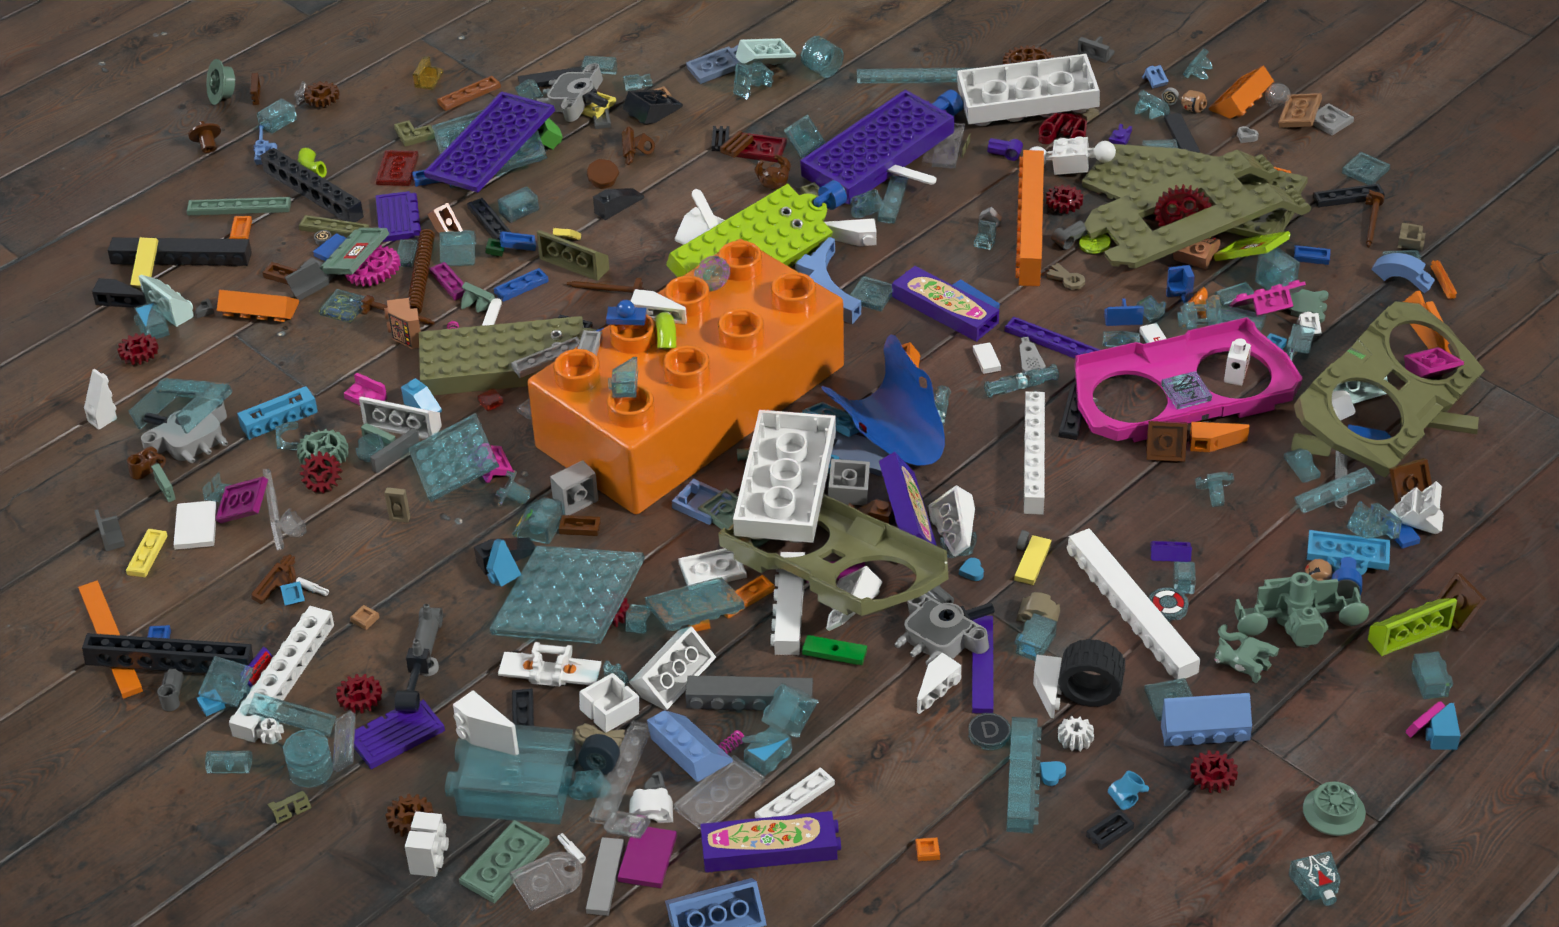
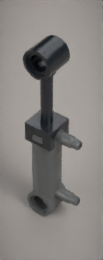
M427 603L420 608L419 624L412 648L408 649L406 656L408 673H411L407 689L397 690L396 711L418 712L420 693L415 691L419 674H429L431 653L438 628H441L443 622L442 608H433Z

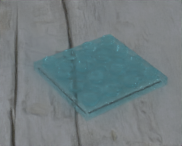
M476 413L408 448L430 502L500 467Z
M722 577L645 597L648 608L665 629L670 631L678 630L681 626L688 624H699L702 620H714L719 618L720 615L727 613L736 614L739 610L745 609L742 598Z

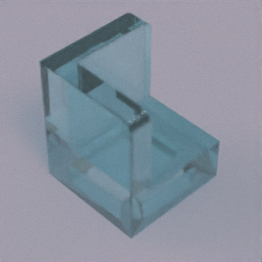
M527 79L515 87L518 95L532 100L543 97L535 80Z
M980 220L978 223V234L974 240V247L991 250L996 240V223Z

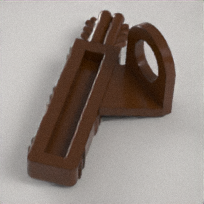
M630 126L622 131L623 156L626 158V165L633 163L636 149L644 154H651L654 151L655 143L645 133L634 138V130ZM646 141L651 144V148L648 151L644 149Z
M291 554L283 556L280 563L277 562L257 588L254 589L251 599L263 604L276 587L281 588L280 586L295 583L296 574L293 567L295 557Z

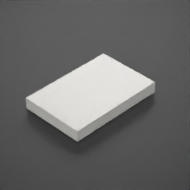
M216 500L177 504L174 534L175 550L214 546L215 520L217 516Z
M725 548L678 558L689 591L747 578L744 565L734 560L733 552Z

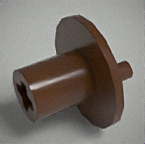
M200 121V125L189 131V139L200 143L203 153H212L217 149L214 139L220 135L221 128L218 124Z

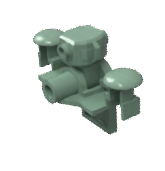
M1297 572L1292 577L1264 580V586L1258 587L1257 603L1254 608L1243 609L1240 600L1236 599L1235 614L1239 621L1237 629L1246 636L1259 635L1268 625L1267 618L1276 617L1277 622L1285 627L1287 634L1292 637L1296 646L1309 647L1310 645L1318 644L1323 638L1324 633L1328 630L1326 620L1322 619L1320 613L1340 611L1339 620L1342 624L1356 626L1367 619L1369 608L1361 603V596L1357 587L1353 589L1352 598L1345 599L1344 596H1338L1337 579L1317 581L1312 579L1307 573Z

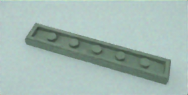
M291 197L189 200L187 215L289 212Z

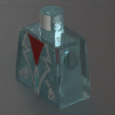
M1331 851L1291 861L1289 877L1307 900L1313 901L1321 898L1326 906H1330L1337 901L1335 894L1339 891L1341 881Z

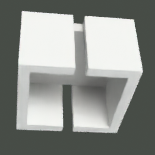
M611 673L580 691V710L591 720L594 719V723L607 733L639 714V696L628 686L625 687V683L614 673Z
M415 812L411 830L416 831H409L405 844L410 874L436 877L438 869L443 866L444 850L447 851L449 845V838L445 835L446 824L443 823L442 814Z

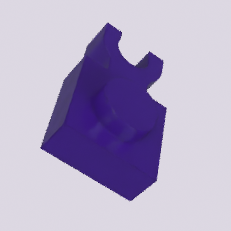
M1120 124L1119 129L1114 130L1111 134L1109 142L1126 145L1130 139L1132 126L1123 129V124Z

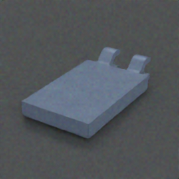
M738 45L734 48L728 46L686 62L687 69L700 84L741 69L743 65L736 58Z
M836 431L832 455L839 456L840 460L870 462L869 473L882 476L879 460L890 455L868 438L855 434L848 437Z

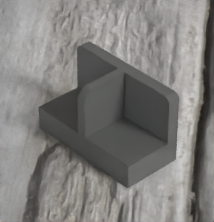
M1101 36L1095 41L1083 37L1078 40V54H1087V57L1104 63L1114 55L1115 51L1111 50L1110 46L1102 44L1103 37Z
M94 510L105 550L110 551L124 547L125 543L117 515L101 519L99 510Z

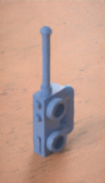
M263 125L259 126V140L254 145V161L256 165L262 164L261 154L272 148L277 149L276 143H269V140H263Z

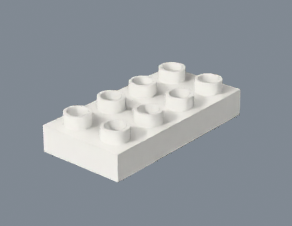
M1087 54L957 71L958 90L963 99L968 124L986 126L992 121L1007 119L1016 122L1027 116L1040 115L1042 117H1051L1057 112L1073 111L1083 113L1089 108L1100 107V90Z
M759 410L733 517L734 536L750 537L752 539L788 540L793 543H813L836 434L835 416Z

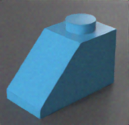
M416 378L401 387L403 402L406 406L442 412L441 407L429 388Z
M501 539L494 540L486 567L489 572L487 576L492 584L502 587L522 574L505 541Z
M1449 703L1431 719L1429 728H1426V740L1430 741L1432 750L1458 749L1461 735L1454 703Z

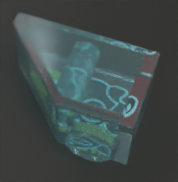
M632 357L612 370V378H608V389L612 390L613 398L636 397L638 383L637 357Z

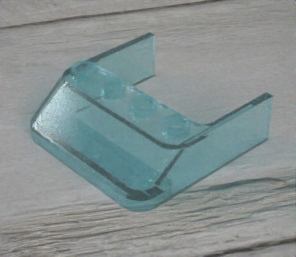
M164 378L129 410V413L137 428L141 429L147 424L144 422L145 413L157 415L177 396L192 397L194 399L175 415L185 434H188L231 395L233 390L229 383Z

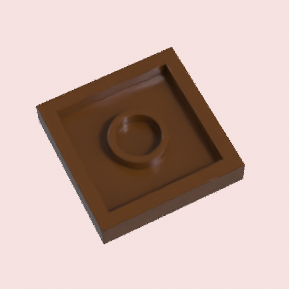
M1148 421L1146 459L1185 461L1188 423Z
M1422 458L1389 468L1395 504L1400 502L1401 497L1415 487L1422 492L1432 485L1428 459Z
M1455 573L1435 599L1455 598L1457 600L1452 625L1459 631L1465 629L1487 600L1461 573Z

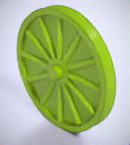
M1087 234L1079 241L1080 249L1092 254L1104 252L1111 246V239L1106 234L1093 239Z

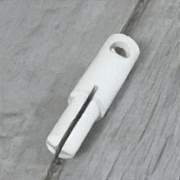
M300 577L296 580V582L300 581L301 587L324 596L329 594L328 589L320 587L318 584Z
M563 833L558 835L557 839L564 845L566 851L578 864H582L586 860L583 853Z

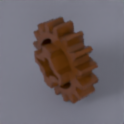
M319 81L317 84L313 83V86L308 85V89H304L306 103H310V106L315 105L316 108L319 105L322 107L326 105L331 106L330 103H336L340 96L337 85H334L333 82L328 84V81L324 83Z
M407 794L405 799L399 796L398 802L393 800L392 807H387L388 813L385 816L388 828H392L394 834L400 831V835L403 837L406 833L409 834V831H416L411 830L415 812H434L431 802H427L426 797L420 799L419 794H416L413 798L410 794Z

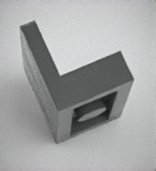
M313 261L285 277L292 292L299 301L329 285L317 261Z

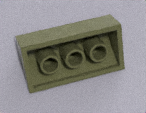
M537 231L541 260L597 281L609 270L608 255L549 233Z

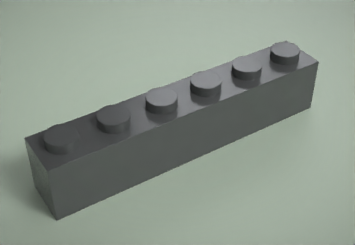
M687 676V708L812 711L813 678Z

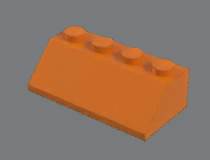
M1263 65L1241 76L1208 109L1230 119L1235 116L1241 117L1246 113V109L1252 107L1254 102L1259 100L1262 94L1270 89V85L1274 80Z
M219 290L217 311L223 312V316L233 317L234 314H240L241 318L250 319L251 315L257 316L259 320H267L268 317H272L274 321L284 322L285 319L292 318L299 300L287 296Z

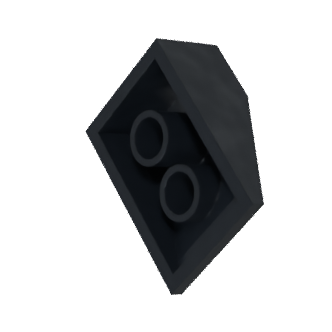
M662 90L628 91L622 109L628 112L629 116L639 119L640 123L648 125V123H656L682 108L683 104Z

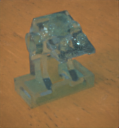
M755 61L750 65L741 62L737 63L733 93L746 99L750 97L751 84L753 86L763 84L771 88L773 71L769 70L760 61Z
M1212 295L1206 299V304L1184 303V306H1180L1181 312H1177L1179 327L1183 326V330L1196 329L1197 325L1211 326L1222 323L1219 295ZM1197 311H1206L1207 318L1198 319Z
M1359 501L1346 527L1356 535L1366 539L1383 535L1396 539L1400 536L1402 520L1379 503L1371 504L1370 509Z

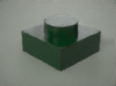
M489 238L485 253L502 257L505 247H501L500 240Z

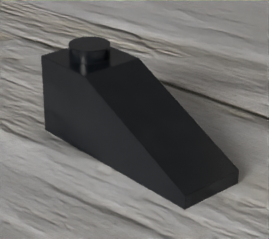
M634 188L605 189L593 196L594 213L607 220L644 199V195Z
M98 278L92 290L95 305L140 308L147 305L143 292L116 279Z
M529 537L497 538L505 541L515 562L538 552L537 547ZM490 539L474 546L476 563L485 575L489 574L486 567L494 540L496 539Z

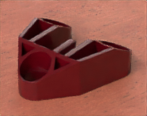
M1055 113L1040 126L1038 140L1042 144H1051L1059 133H1063V136L1066 137L1071 132L1070 139L1075 137L1084 138L1086 137L1087 121L1078 115Z

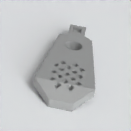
M1022 337V344L1019 345L1022 372L1030 378L1040 377L1045 371L1046 365L1035 344L1031 343L1028 337Z

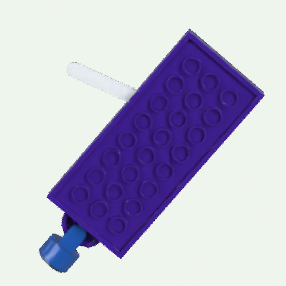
M950 89L937 97L934 103H929V101H925L904 90L801 159V176L812 183L815 182L819 187L832 180L839 182L847 194L845 203L849 205L894 174L930 185L935 184L936 177L905 168V166L954 133V116L963 110V99L959 93Z

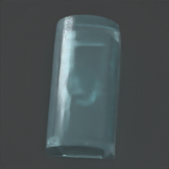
M207 751L205 757L206 772L249 773L253 758L252 752Z

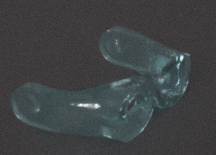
M287 422L275 426L277 449L297 450L298 442H286L280 436L287 430L297 429L299 427L298 422Z
M972 532L968 550L961 552L957 556H966L973 553L977 542L976 532ZM940 537V546L947 551V558H954L955 556L952 555L945 545L944 537Z

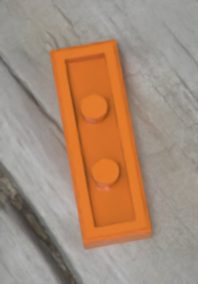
M761 575L717 601L715 607L729 619L772 593L775 585L764 575Z

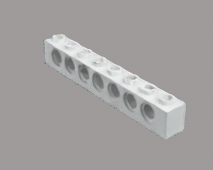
M1026 392L1024 514H1043L1045 392Z
M309 606L306 612L301 615L300 621L292 628L290 635L281 644L277 654L272 657L266 670L262 671L259 680L251 687L246 699L242 700L237 712L231 716L229 726L232 736L256 742L258 739L256 730L260 729L259 723L273 717L334 627L331 611Z

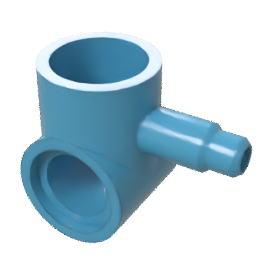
M1127 771L1121 779L1111 784L1108 794L1122 810H1126L1137 802V794L1139 792H1148L1149 787L1145 785L1139 775L1132 771Z

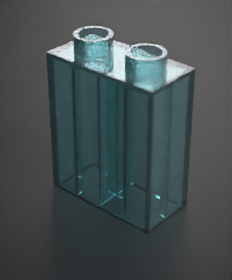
M515 725L519 754L516 756L472 745L466 739L458 738L455 747V761L460 765L458 771L448 772L445 784L446 796L455 797L458 816L561 824L576 762V749L572 729Z

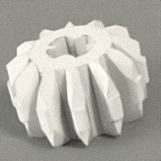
M1072 716L1069 720L1064 719L1058 727L1059 742L1062 743L1063 748L1070 747L1071 752L1074 749H1078L1080 752L1083 748L1088 749L1090 743L1094 740L1093 725L1089 724L1088 719L1082 720L1081 716L1078 719Z

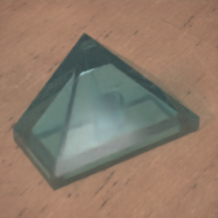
M1128 331L1103 332V346L1117 347L1135 342L1140 343V333Z

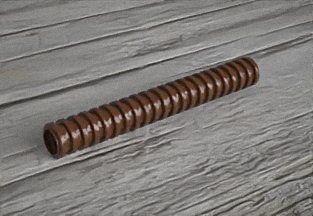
M430 229L420 231L408 294L410 309L417 308L418 315L422 312L435 233Z

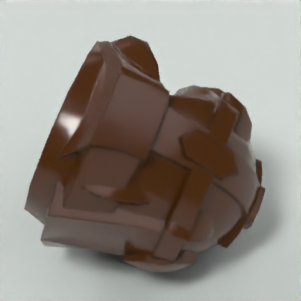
M776 154L774 159L778 160V163L781 165L779 168L769 166L765 170L762 167L764 161L760 160L754 169L761 184L771 190L780 189L787 184L791 168L787 158Z

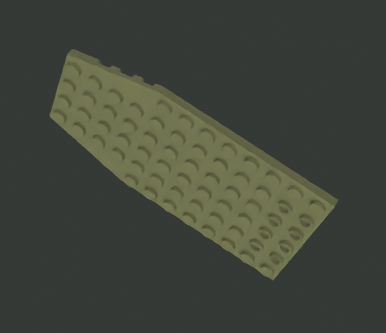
M1113 144L1116 149L1115 157L1106 163L1097 160L1082 180V187L1098 194L1105 193L1107 198L1112 200L1114 198L1119 199L1197 165L1218 158V156L1179 148ZM1278 171L1279 176L1271 181L1251 173L1237 178L1248 191L1269 183L1284 190L1294 188L1300 195L1308 183V177L1284 171ZM1279 208L1228 229L1226 232L1247 237L1283 232L1295 213Z

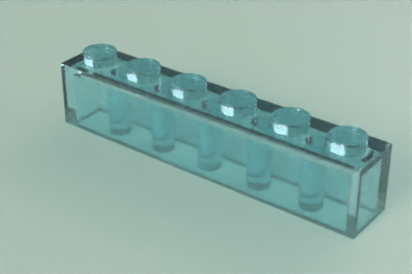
M1012 717L1006 832L1033 833L1034 824L1038 825L1039 811H1034V807H1039V794H1035V790H1039L1040 777H1036V773H1040V760H1036V756L1040 757L1041 744L1037 743V740H1041L1042 728L1037 727L1038 718Z

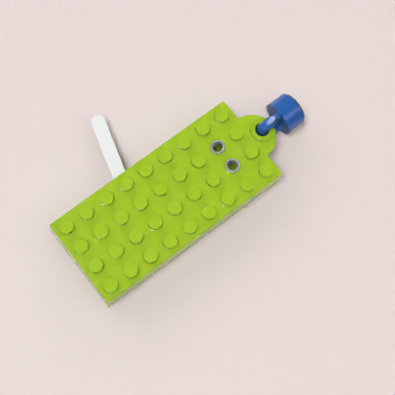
M835 180L820 187L818 190L819 196L814 194L798 195L789 184H786L718 224L703 193L695 189L692 191V197L709 230L669 254L666 265L676 277L683 276L718 253L725 244L743 239L754 243L763 252L791 267L805 254L811 255L815 252L821 243L832 236L833 231L823 221L826 217L827 209L834 210L846 202V191Z

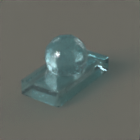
M1300 448L1284 454V459L1303 483L1320 478L1321 472L1314 465L1311 452Z

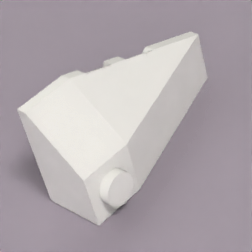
M956 485L928 505L931 522L937 527L938 533L943 536L945 544L955 557L970 547L975 513L972 494Z
M865 566L840 578L837 587L860 599L866 597L874 599L880 592L879 588L882 581ZM833 609L828 616L826 629L831 631L843 625L856 613L853 612L847 616Z

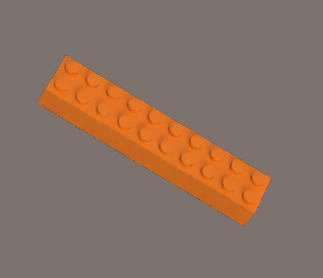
M1023 150V157H1020L1016 247V267L1019 268H1016L1015 278H1019V286H1040L1044 151Z

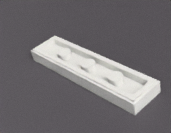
M820 767L756 811L755 818L792 815L834 786L835 780Z

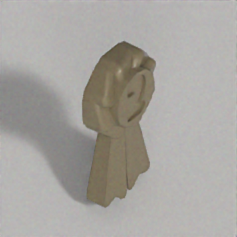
M1059 263L1052 265L1047 273V278L1063 281L1064 286L1070 290H1079L1085 285V277L1083 275L1069 273Z
M587 723L578 726L574 735L575 741L581 746L587 737L594 734H603L612 738L618 747L622 744V740L626 738L624 735L625 730L623 729L610 730L605 733L604 731H599L595 725Z

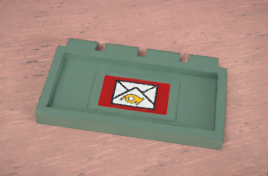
M359 228L354 230L320 266V269L325 274H353L389 235L387 228Z

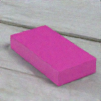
M1438 701L1413 722L1405 733L1411 738L1446 706L1441 701Z

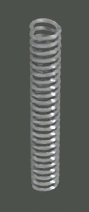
M1336 450L1335 506L1343 508L1339 506H1344L1347 503V455L1341 454V452Z

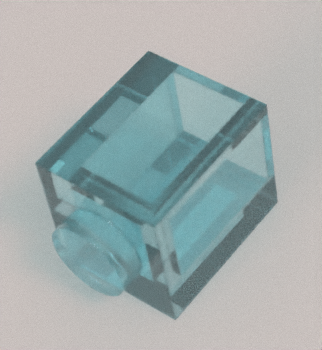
M1174 562L1173 591L1183 594H1194L1196 581L1195 562Z

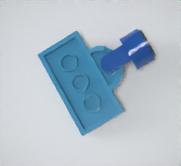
M1309 530L1307 560L1323 559L1329 562L1332 572H1334L1331 579L1338 580V596H1344L1345 599L1352 598L1355 587H1357L1361 596V575L1367 571V568H1374L1376 570L1389 569L1390 540Z

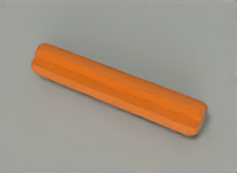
M1433 260L1430 267L1448 299H1455L1457 292L1441 262Z

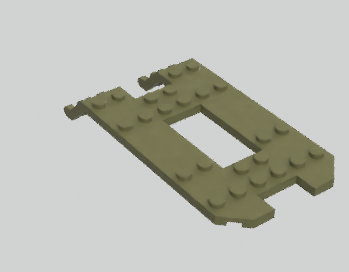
M1235 150L1146 188L1132 192L1110 203L1101 205L1091 211L1084 224L1087 234L1091 239L1108 233L1118 245L1104 251L1105 257L1112 266L1119 267L1121 264L1128 265L1129 268H1138L1276 209L1284 208L1303 215L1311 210V206L1305 203V200L1294 188L1284 190L1267 183L1248 191L1237 178L1251 173L1271 181L1279 176V172L1266 160L1264 155L1261 154L1254 157ZM1183 184L1185 189L1192 185L1193 191L1198 188V193L1204 192V195L1209 197V201L1214 205L1154 231L1142 219L1155 213V206L1159 196L1162 197L1163 191L1168 193L1169 187L1174 190L1175 185L1179 189L1182 188Z

